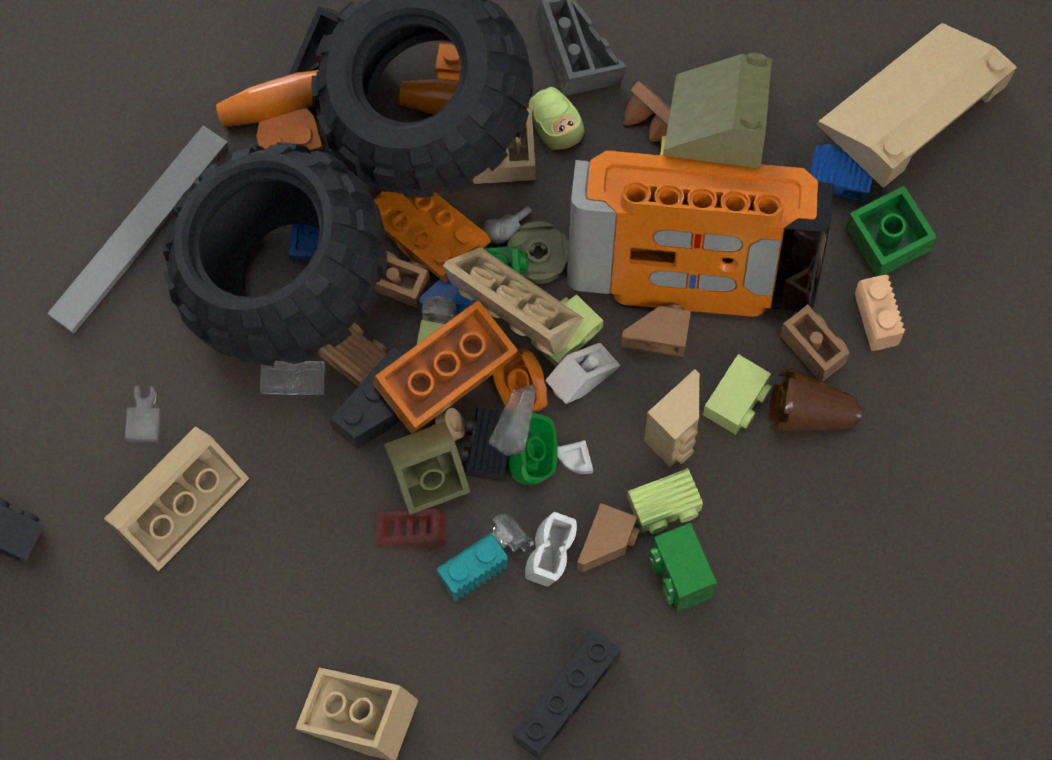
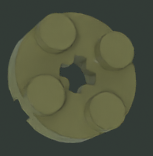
M544 221L529 222L518 228L519 231L513 237L511 236L507 246L522 245V252H527L529 270L524 271V277L534 284H545L562 277L568 263L569 242L566 236L555 229L554 225ZM536 246H541L542 251H547V255L542 256V259H536L529 253L534 252Z

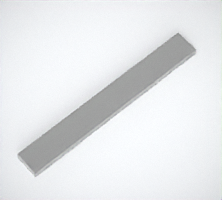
M203 125L47 313L49 318L74 335L172 216L184 192H191L202 179L199 175L214 164L229 146L228 142Z

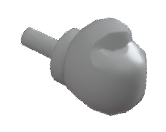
M527 206L516 215L506 214L500 219H489L485 222L482 230L488 234L490 243L497 246L505 244L519 230V221L532 213V210Z

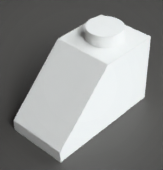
M597 343L566 355L545 381L551 386L554 394L567 404L585 396L621 365L601 343Z

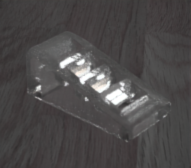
M532 384L512 391L489 440V444L507 456L521 453L525 449L536 387Z

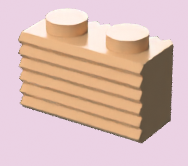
M888 275L858 281V286H856L857 288L854 293L871 351L898 346L906 330L902 328L904 323L901 322L902 317L899 316L900 311L897 310L898 305L895 304L897 300L894 299L895 294L892 293L893 288L890 287L892 282L888 281L890 277Z

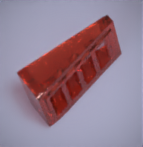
M425 509L409 515L408 510L376 512V544L445 545V513L440 509ZM389 520H394L393 536L388 537ZM402 520H406V536H402ZM415 520H420V535H415ZM429 520H432L431 534H429Z

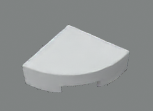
M585 440L557 447V459L565 468L579 474L593 473Z

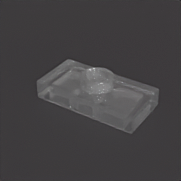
M275 361L274 366L261 365L260 393L324 395L325 361H305L297 364Z

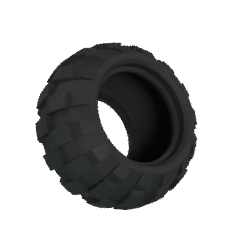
M362 0L356 6L351 1L336 16L339 24L331 35H323L317 49L316 59L320 67L317 75L312 76L311 89L313 106L317 109V122L320 133L337 159L343 162L349 170L364 183L380 191L400 193L405 197L424 198L434 196L433 193L445 190L453 193L474 184L473 178L487 168H490L491 171L495 170L508 156L505 150L515 137L520 138L529 115L527 106L529 97L533 93V69L529 63L527 46L523 37L507 13L497 3H494L492 0ZM445 41L453 43L460 59V79L453 97L443 109L427 119L410 123L392 121L374 110V96L378 81L385 68L396 56L406 49L424 42Z
M283 142L270 145L267 149L258 145L240 149L232 153L230 161L222 165L215 162L199 175L202 180L193 191H185L174 209L177 217L176 222L168 226L163 245L164 258L168 262V270L164 271L171 301L177 306L181 319L186 326L215 351L223 355L237 357L242 362L274 366L275 361L280 362L281 359L292 364L314 359L318 349L328 344L336 347L352 334L348 330L349 327L359 316L367 317L378 298L374 290L376 283L380 282L381 277L385 278L387 268L386 246L382 243V238L386 237L382 216L378 205L374 202L362 181L343 162L327 153L317 150L311 152L306 146ZM289 224H307L319 229L318 244L311 260L292 282L272 294L248 297L244 285L245 265L251 251L264 236L279 227Z

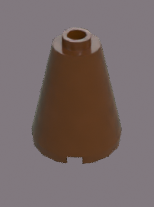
M784 367L779 372L778 376H782L783 380L781 385L774 384L771 395L769 419L775 420V424L770 425L771 429L777 431L851 429L854 424L859 423L862 406L858 405L856 397L793 368Z

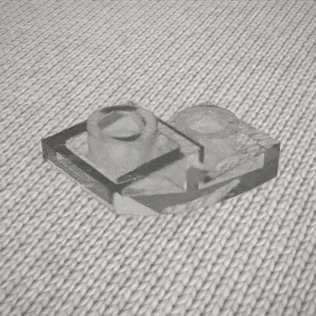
M501 514L492 519L494 529L492 535L503 548L508 545L513 552L519 548L525 552L534 545V541L512 515Z

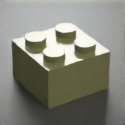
M445 422L384 444L400 494L409 515L470 493L456 444Z

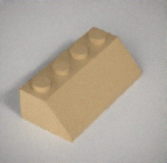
M194 427L104 520L135 551L159 571L246 483L249 477L210 435Z

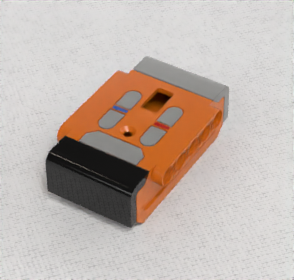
M604 151L591 159L590 162L575 160L570 211L567 284L577 291L613 294L617 302L629 306L657 308L673 304L682 306L688 311L750 317L762 315L766 308L800 311L809 305L812 309L817 298L831 225L833 183H818V180L804 168L761 164L759 169L671 156Z

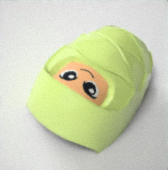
M549 87L531 97L528 108L532 109L533 126L541 140L551 150L570 148L581 141L585 133L583 121L573 104L554 87Z

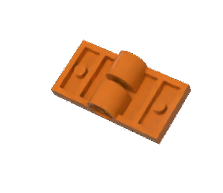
M382 191L373 200L380 210L385 234L395 242L399 250L410 261H419L444 283L449 280L443 268L447 260L479 247L484 248L491 242L487 233L436 193H433L434 196L412 198L405 197L400 193Z

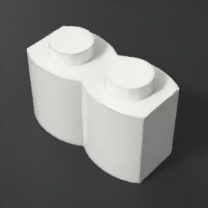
M553 512L542 521L535 536L536 549L530 554L526 563L525 577L527 580L548 587L560 578L567 563L566 550L571 546L576 536V519Z

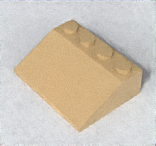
M481 247L449 259L443 265L451 284L459 288L458 292L463 297L469 300H479L491 316L502 318L510 324L512 331L534 340L536 347L544 353L556 355L565 350L584 319Z

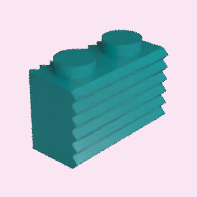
M490 533L436 569L439 580L452 599L458 602L459 597L464 598V595L469 594L470 590L475 591V587H480L481 583L486 584V579L491 580L492 576H497V572L502 573V569H507L508 558L493 534Z

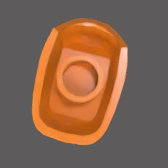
M518 347L516 348L518 352L514 359L495 372L493 378L508 411L513 412L515 417H522L526 414L540 411L547 406L548 402L544 374L537 358L530 350Z

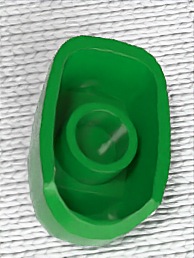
M530 413L518 418L513 430V438L509 446V472L514 481L523 485H535L555 473L557 466V433L555 424L549 417Z

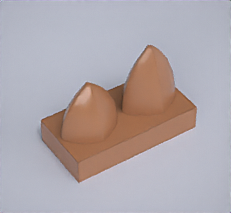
M638 81L631 89L634 95L626 107L623 124L625 126L638 124L655 113L656 115L649 127V141H662V136L667 134L671 108L647 85Z

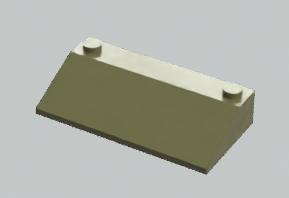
M761 53L740 54L676 74L663 155L760 169L766 134L772 58H767Z

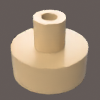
M446 409L435 418L434 425L442 422L446 423L454 441L464 436L465 423L461 414L456 409Z

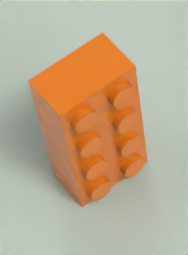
M477 300L375 375L372 384L409 432L413 434L513 360L518 350L481 302Z

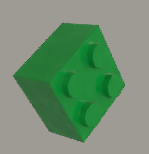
M905 186L850 213L845 227L876 277L886 275L932 251L937 238Z
M691 523L655 536L652 549H650L651 556L648 559L655 576L660 574L664 586L661 587L667 605L673 604L676 612L713 598L717 582Z

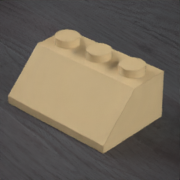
M695 369L647 412L644 442L670 468L677 461L682 464L694 452L692 447L696 443L695 436L698 433L697 426L699 421L700 374Z

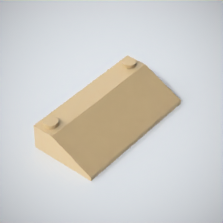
M941 23L819 120L817 125L884 188L905 170L912 155L980 99L987 103L1003 90L1017 67L996 47Z

